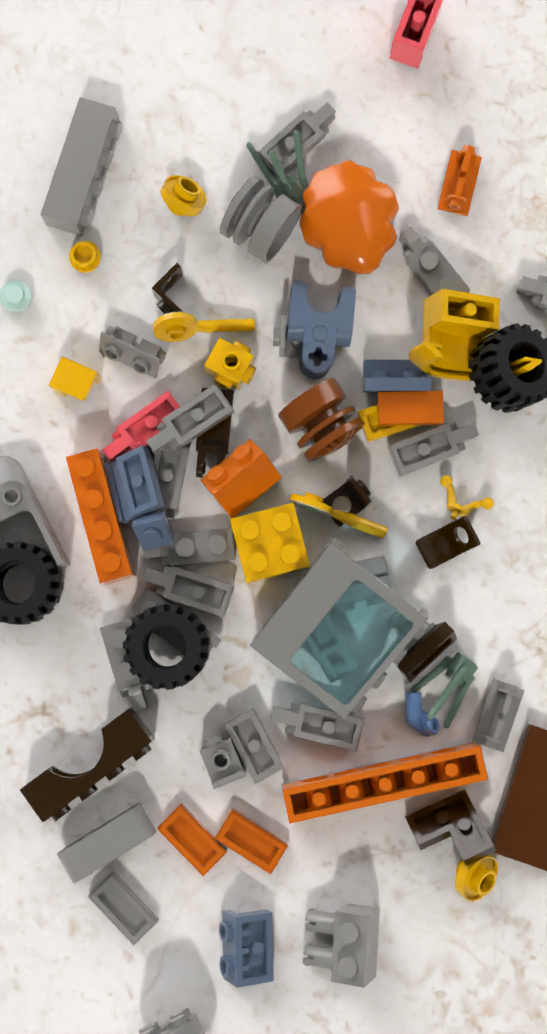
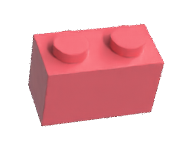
M408 0L393 39L389 59L417 69L419 68L439 17L443 0Z

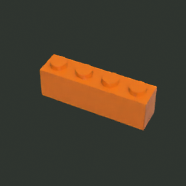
M96 448L67 456V465L99 583L107 585L135 577L136 573L122 523H119L104 467L105 460L103 454Z

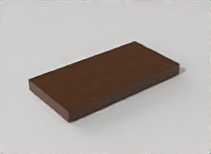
M528 724L492 842L496 849L494 853L547 871V730Z

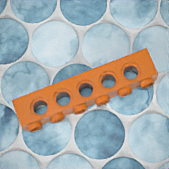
M472 742L282 784V791L289 824L485 781L488 780L481 746Z

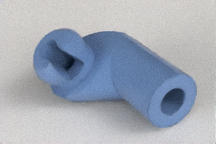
M421 692L405 693L407 724L423 736L436 735L440 730V722L435 717L432 720L427 719L428 713L422 710Z

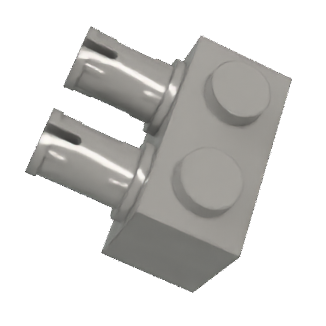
M348 903L335 911V914L308 909L305 920L310 921V923H305V930L332 934L334 942L333 948L307 943L304 947L303 955H307L308 958H303V965L331 969V982L364 988L376 978L380 908Z

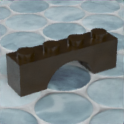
M133 707L127 709L101 729L104 742L103 752L93 769L84 773L73 774L52 766L20 789V792L42 823L50 817L56 822L71 810L68 805L78 796L81 801H84L98 790L95 785L105 776L108 781L112 780L125 770L122 763L130 757L137 761L152 750L149 743L155 737L137 712H134Z

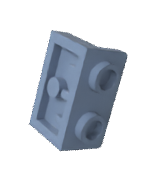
M410 360L363 361V392L431 391L432 377H427V374Z
M267 909L238 914L230 910L222 911L219 935L223 942V956L220 958L219 965L224 980L237 988L274 981L272 912Z

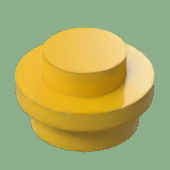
M81 241L71 248L69 261L78 272L89 273L99 266L101 254L94 243Z

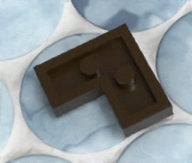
M465 789L405 816L420 850L451 837L465 866L496 852L495 846Z

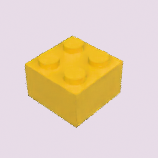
M294 502L230 519L246 584L310 568Z

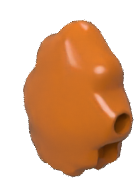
M351 160L331 165L324 170L314 173L310 185L303 193L305 210L301 215L299 224L305 243L322 250V257L325 263L332 268L347 269L359 275L370 274L379 267L384 255L394 246L397 239L396 231L392 225L399 211L394 191L387 184L377 181L375 173L371 168L358 165Z

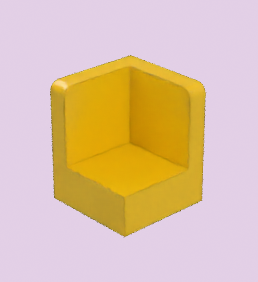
M62 356L48 386L55 393L64 397L69 395L78 400L85 401L93 383L99 384L102 378L98 372Z

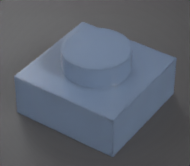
M164 511L133 518L131 527L143 550L174 544L175 534Z

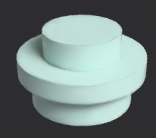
M9 281L0 290V302L8 311L21 312L31 303V290L22 281Z

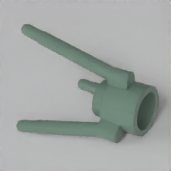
M297 130L294 132L299 180L296 179L295 175L286 178L275 151L270 150V158L280 179L277 183L253 144L248 142L246 147L269 184L275 188L276 197L284 194L296 203L303 200L304 190L309 184L305 174L300 132Z
M459 652L453 658L446 656L439 666L423 677L411 689L412 692H417L445 669L447 670L444 676L450 683L427 715V719L432 720L455 687H460L444 722L445 728L450 727L469 686L475 680L473 674L478 669L475 663Z

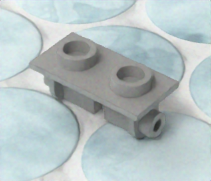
M108 326L105 333H100V353L110 360L119 361L132 367L140 374H147L156 379L159 363L162 364L167 355L166 352L162 351L163 347L143 338L136 347L133 344L137 336L119 326L114 328Z
M493 679L472 741L504 752L525 690Z

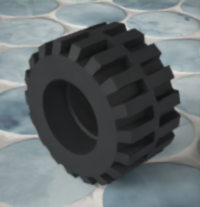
M517 323L502 328L477 344V348L473 349L471 353L473 359L469 361L468 368L472 369L469 378L476 385L473 388L475 393L482 395L481 401L485 404L490 402L491 408L496 411L502 409V412L509 413L519 411L547 398V338L543 339L541 337L542 332L538 329L532 331L530 325L524 324L520 326ZM523 357L542 359V363L532 370L518 375V378L513 374L508 360L510 359L514 362Z
M21 541L0 544V622L25 625L44 619V615L50 614L54 610L53 605L59 603L61 599L58 596L59 591L63 590L64 583L60 582V577L63 576L62 571L57 568L54 557H51L48 554L49 552L42 548ZM18 564L29 566L36 579L33 594L22 603L10 601L3 588L6 573Z
M174 604L156 605L145 609L143 613L137 615L132 620V625L127 627L125 632L127 635L126 641H123V649L126 650V655L123 657L125 663L128 662L131 667L129 669L133 676L137 675L140 678L139 682L144 685H152V688L158 690L161 688L170 690L179 686L182 687L194 679L203 670L210 653V637H208L207 628L200 621V617L189 611L188 608ZM163 626L178 629L186 640V654L179 663L173 666L158 664L149 652L148 643L151 634Z

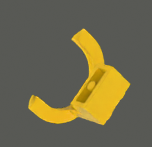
M441 289L424 299L423 343L409 351V360L430 376L447 380L470 381L469 374L472 373V369L468 368L469 361L473 359L471 356L473 349L477 348V344L485 339L487 335L499 330L500 298ZM523 357L509 363L513 374L518 376L542 363V359Z

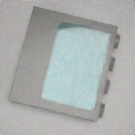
M333 538L255 635L250 646L345 719L351 711L356 714L367 700L364 695L371 687L377 689L387 676L385 670L392 662L397 665L408 651V648L405 646L413 637L419 639L427 630L429 623L426 622L428 620L427 609L422 607L419 611L342 551L344 545Z

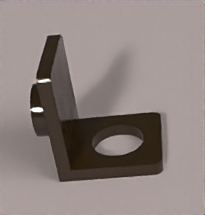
M178 263L152 287L154 297L159 301L156 305L164 314L183 312L165 295L183 276L182 268Z
M351 475L342 486L324 498L322 503L333 508V501L337 497L344 496L351 502V510L348 513L357 515L371 503L369 498L371 493L360 479L356 481ZM332 518V520L335 522V524H336L338 527H340V526H342V525L344 524V523H342V522H340V521H338V520Z
M463 516L415 541L429 569H433L481 544L467 516ZM458 527L466 531L468 543H464L459 539L457 534Z

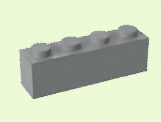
M79 97L40 214L47 226L82 236L85 226L89 227L91 225L94 214L92 205L95 197L99 198L103 188V179L101 178L104 169H109L112 162L113 151L111 147L113 141L119 139L122 131V121L119 120L116 107Z

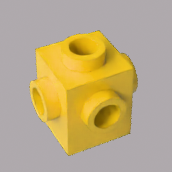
M220 337L204 364L205 372L215 377L213 382L227 390H230L231 387L240 390L243 383L248 385L257 368L253 366L254 355L250 354V348L237 341L231 344Z

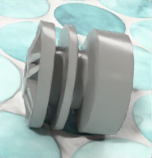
M254 175L247 180L231 200L220 225V234L226 238L233 236V242L237 245H241L251 236L247 252L267 264L277 255L291 235L301 215L302 206L284 194L277 197L271 204L275 188L269 184L264 186V181Z

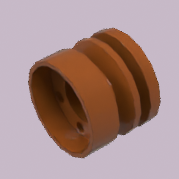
M335 378L324 380L305 391L278 414L279 419L289 434L297 433L301 430L306 431V434L297 442L299 449L314 443L304 453L308 462L336 452L350 442L354 435L365 425L361 417L346 422L356 412L354 406L340 411L337 409L345 399L346 394Z

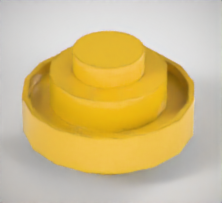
M171 175L166 178L160 190L161 197L169 210L178 216H197L201 214L207 203L205 192L196 181L189 177Z
M488 855L466 866L461 859L456 867V891L466 900L472 902L480 900L487 895L495 886L497 879L498 863L495 858Z

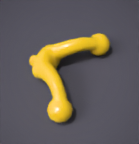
M449 475L441 477L440 484L447 489V509L452 512L450 517L453 520H456L458 516H467L471 511L479 507H483L486 510L493 508L494 501L489 497L462 507L457 504L452 478Z

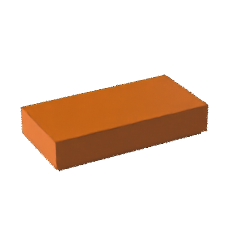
M443 391L378 392V426L443 425Z
M182 803L157 827L159 832L202 876L227 853V849L215 839Z
M233 808L215 836L216 840L269 874L273 872L288 847V843Z

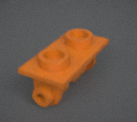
M464 145L460 151H451L437 207L438 210L468 216L482 157L477 156L475 153V147Z

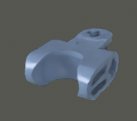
M294 280L290 289L286 340L301 342L299 368L302 374L310 379H320L327 374L333 364L335 346L350 347L356 289L352 286H344L338 296L336 308L329 312H319L309 304L307 284L301 280ZM313 354L318 355V360L321 361L319 366L314 365V360L311 359Z

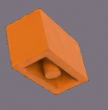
M249 439L243 445L238 446L219 465L213 467L200 481L231 518H234L282 477L266 454Z

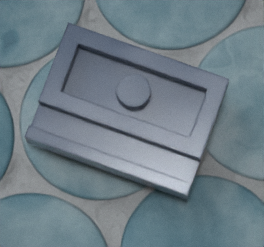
M142 445L117 457L111 463H104L119 523L126 525L135 517L148 515L165 507L149 448Z

